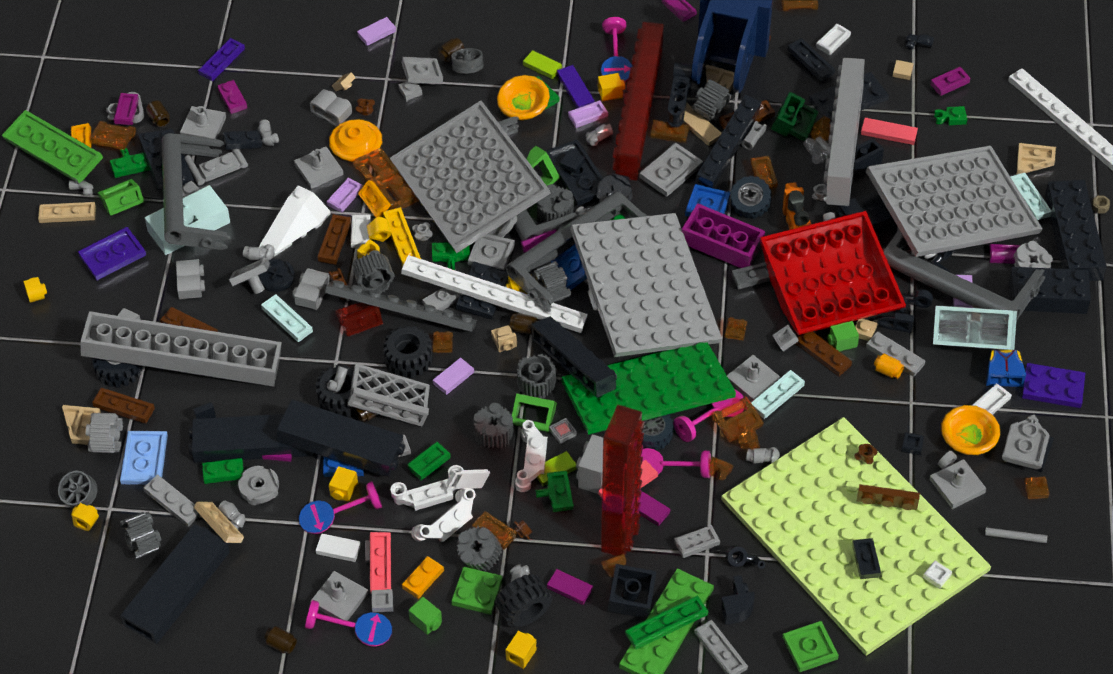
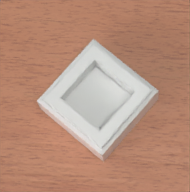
M934 561L923 574V578L940 589L949 579L952 571Z

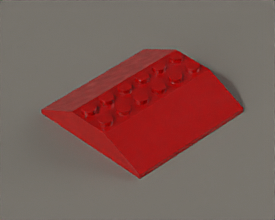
M866 211L760 237L770 281L783 313L798 335L906 307Z

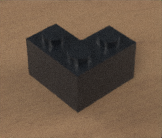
M873 138L859 145L856 144L853 179L865 173L869 166L882 164L884 148Z

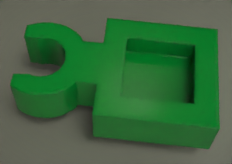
M964 106L947 107L946 111L938 109L934 112L936 124H943L944 122H948L949 125L967 124L968 119Z

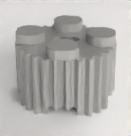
M92 413L91 423L86 425V436L90 437L88 451L96 453L119 452L122 443L119 441L120 431H123L122 418H118L115 413Z

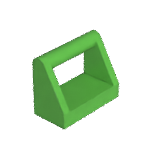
M537 146L530 150L526 160L532 167H535L537 164L539 165L543 173L541 179L546 186L553 184L560 176L547 152Z
M132 179L98 192V196L110 216L144 202L139 185Z
M516 393L512 412L513 425L523 427V423L526 420L517 418L521 404L549 409L546 424L533 421L538 430L549 432L557 403Z

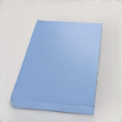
M167 431L127 432L120 478L121 484L147 485L157 474L162 477L168 437Z

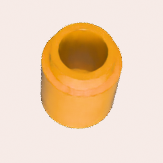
M885 353L881 356L878 355L874 362L875 370L890 378L895 377L898 379L904 369L901 361Z

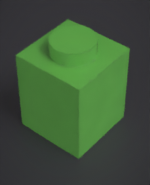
M853 321L831 326L828 342L835 349L843 351L858 346L859 334Z
M424 597L409 609L410 621L427 635L432 630H437L441 625V611Z

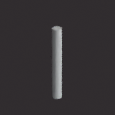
M987 527L985 529L986 536L1047 543V535Z

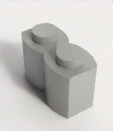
M323 89L310 102L312 113L326 119L335 126L343 123L352 114L350 102L347 99L337 97L332 91Z
M199 259L176 261L179 299L202 297V291H205V282L201 280V276H204V266L200 265Z
M308 268L305 273L301 274L300 284L298 287H295L293 298H295V305L317 310L325 295L326 287L330 283L329 273Z

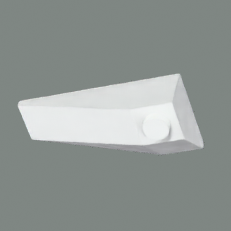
M297 186L287 198L259 247L264 249L267 244L274 246L275 257L290 247L293 241L299 237H305L311 229L320 227L331 214L330 210L313 192Z

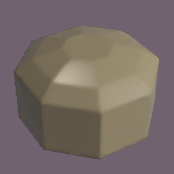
M1096 196L1092 199V210L1096 213H1106L1110 208V200L1105 196Z

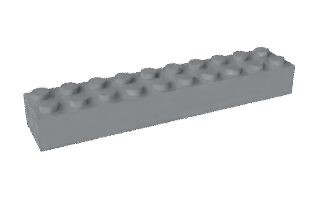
M843 58L842 65L838 67L836 84L838 88L835 89L836 99H834V111L832 112L833 123H831V135H829L830 147L827 149L828 159H826L825 170L827 171H824V182L827 185H824L823 196L827 197L826 204L849 206L863 95L865 59Z
M89 311L81 338V356L274 386L281 357L282 342Z

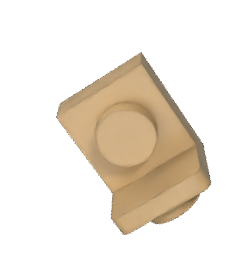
M509 325L491 330L492 338L499 352L517 347V336L515 333H512Z

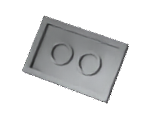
M675 143L640 172L639 178L667 197L702 167L703 161Z

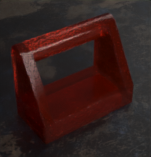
M358 302L335 311L347 336L383 324L380 310L377 306Z

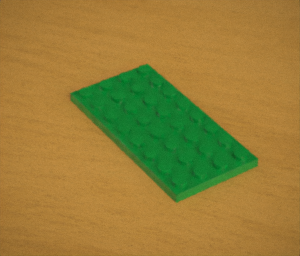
M700 342L689 347H680L679 349H671L607 365L617 375L616 389L597 398L571 374L562 376V383L588 435L736 397L735 389L708 342Z

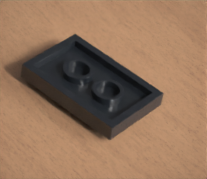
M473 262L469 272L470 276L504 287L509 276L507 271L478 262ZM461 294L456 304V309L492 320L498 305Z

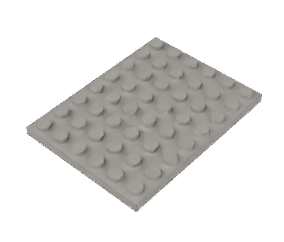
M482 101L474 104L390 157L393 165L456 253L551 194L549 188Z
M991 146L869 166L866 170L867 175L915 257L1039 234L1042 230L1041 225Z
M676 213L571 226L570 230L614 357L679 349L680 347H689L700 342H708V344L721 342L720 331L684 234L681 232L682 229Z

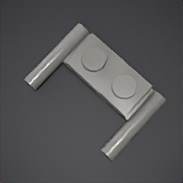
M231 149L232 152L199 164V168L196 167L189 155L185 156V160L197 184L202 185L204 182L240 168H246L248 163L239 149Z

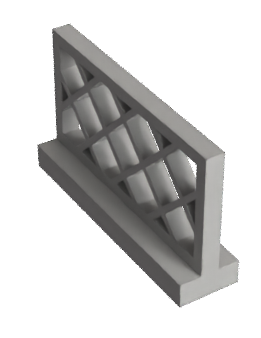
M356 363L347 405L423 426L429 412L427 405L430 385ZM358 372L366 373L368 377L363 379ZM377 378H384L386 383L382 384ZM372 380L376 387L371 388L367 382ZM395 383H401L405 388L400 389ZM362 385L366 390L357 388V386ZM391 386L395 392L390 394L386 387ZM414 389L424 390V393L419 395ZM380 390L384 395L375 392ZM409 391L413 398L408 399L404 393ZM399 395L402 400L395 399L394 397ZM418 401L421 406L415 405L413 402Z

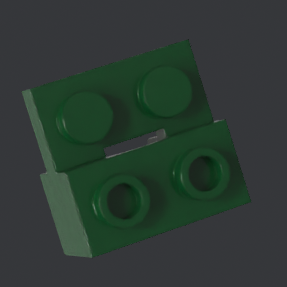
M789 92L781 104L771 129L785 137L791 134L805 142L819 111L805 105V99Z

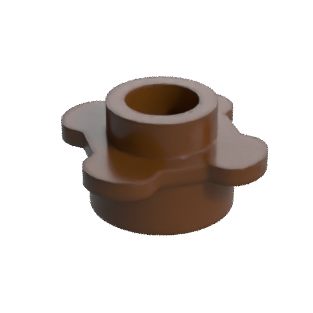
M358 99L356 111L361 115L371 114L375 101L373 99Z
M870 444L859 445L858 453H855V459L862 460L866 464H872L873 458L877 455L878 451Z
M523 519L519 523L514 521L517 525L515 530L520 537L526 536L530 540L529 535L532 533V530Z

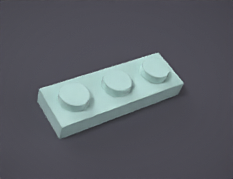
M1026 173L1010 176L1036 219L1040 220L1050 217L1051 209Z
M276 294L261 304L262 310L297 342L313 332L312 327Z
M790 370L751 402L750 408L765 419L804 387L805 381Z

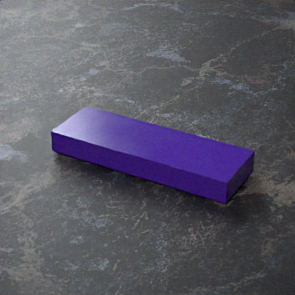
M230 38L198 70L199 75L213 82L245 49L244 44Z
M573 65L557 70L559 79L577 108L595 102Z

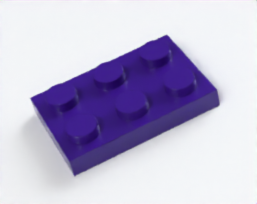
M128 227L78 251L79 257L96 280L146 256L144 248Z
M1027 363L1023 399L1081 408L1085 372Z

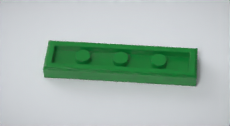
M697 595L625 630V634L635 650L707 616L708 610Z

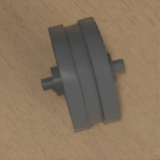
M460 49L451 55L452 68L455 72L464 74L474 73L484 67L483 54L478 49Z
M77 470L72 471L61 479L58 486V495L61 501L72 508L80 503L90 505L96 498L97 484L86 473ZM79 477L78 482L75 483L74 479ZM84 477H86L89 482L82 485ZM66 492H72L67 498ZM76 496L77 503H70Z

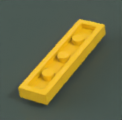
M401 207L383 212L384 218L389 222L391 237L402 266L408 255L421 259Z

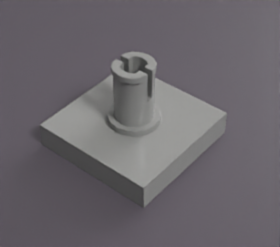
M192 106L180 134L217 139L226 119V112L206 109L203 106Z
M327 147L315 149L310 154L294 160L296 168L311 189L343 175V169Z
M265 257L234 271L229 279L232 286L248 280L254 294L262 292L264 287L258 275L267 271L270 262Z
M754 355L727 375L732 386L751 402L781 378Z
M964 459L930 475V481L952 509L986 492V487Z
M334 571L312 600L319 602L320 611L331 617L348 621L368 595V589Z

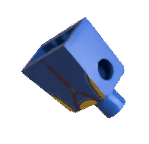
M1008 349L992 350L986 386H994L997 383L1000 386L1023 387L1026 372L1020 352Z

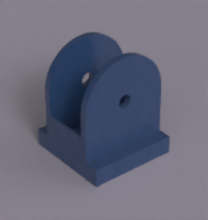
M700 0L698 39L692 66V83L700 84L708 61L736 66L733 90L734 92L741 93L754 55L766 57L769 47L773 0Z

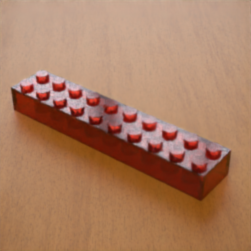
M643 22L642 29H638L637 39L639 41L635 43V52L637 53L633 54L632 65L634 66L630 68L629 78L632 79L628 80L627 91L629 92L625 93L624 104L626 105L622 107L621 117L623 119L619 122V131L621 132L617 134L616 145L618 146L617 148L614 147L613 158H615L613 170H616V174L629 177V180H638L663 50L664 24Z
M617 404L603 437L601 552L625 558L627 551L631 552L633 536H637L640 529V524L638 523L641 513H639L641 502L639 500L642 491L639 490L642 484L640 478L643 469L640 467L643 461V457H641L643 445L641 444L644 433H642L644 421H642L641 411Z

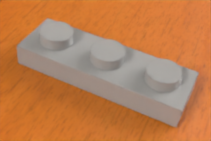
M878 331L866 344V348L876 355L881 356L885 353L901 361V364L904 365L903 371L913 377L925 365L924 359Z
M158 474L144 487L145 493L187 527L200 516L194 509L195 504Z

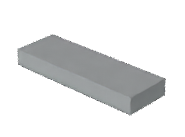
M712 620L694 629L695 635L725 674H741L748 669L747 664Z

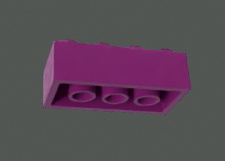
M698 203L681 231L689 247L740 268L752 265L762 248L760 237L765 236V231Z

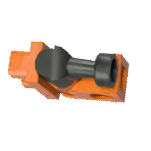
M796 182L785 184L782 212L783 215H786L789 230L811 225L808 213L803 211V187H797Z

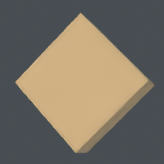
M896 60L893 77L910 80L914 63Z

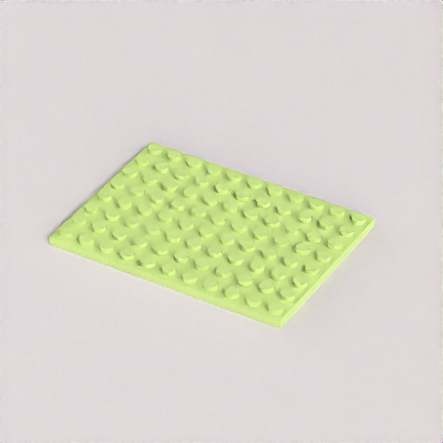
M843 417L723 494L721 500L867 656L990 571L991 566L921 495L917 510H905L898 507H884L877 504L856 502L859 484L911 492L917 491L879 452L874 456L872 464L856 460L855 453H858L859 445L870 443ZM873 538L881 577L860 579L852 541ZM934 561L952 571L951 576L940 589L923 578V574Z

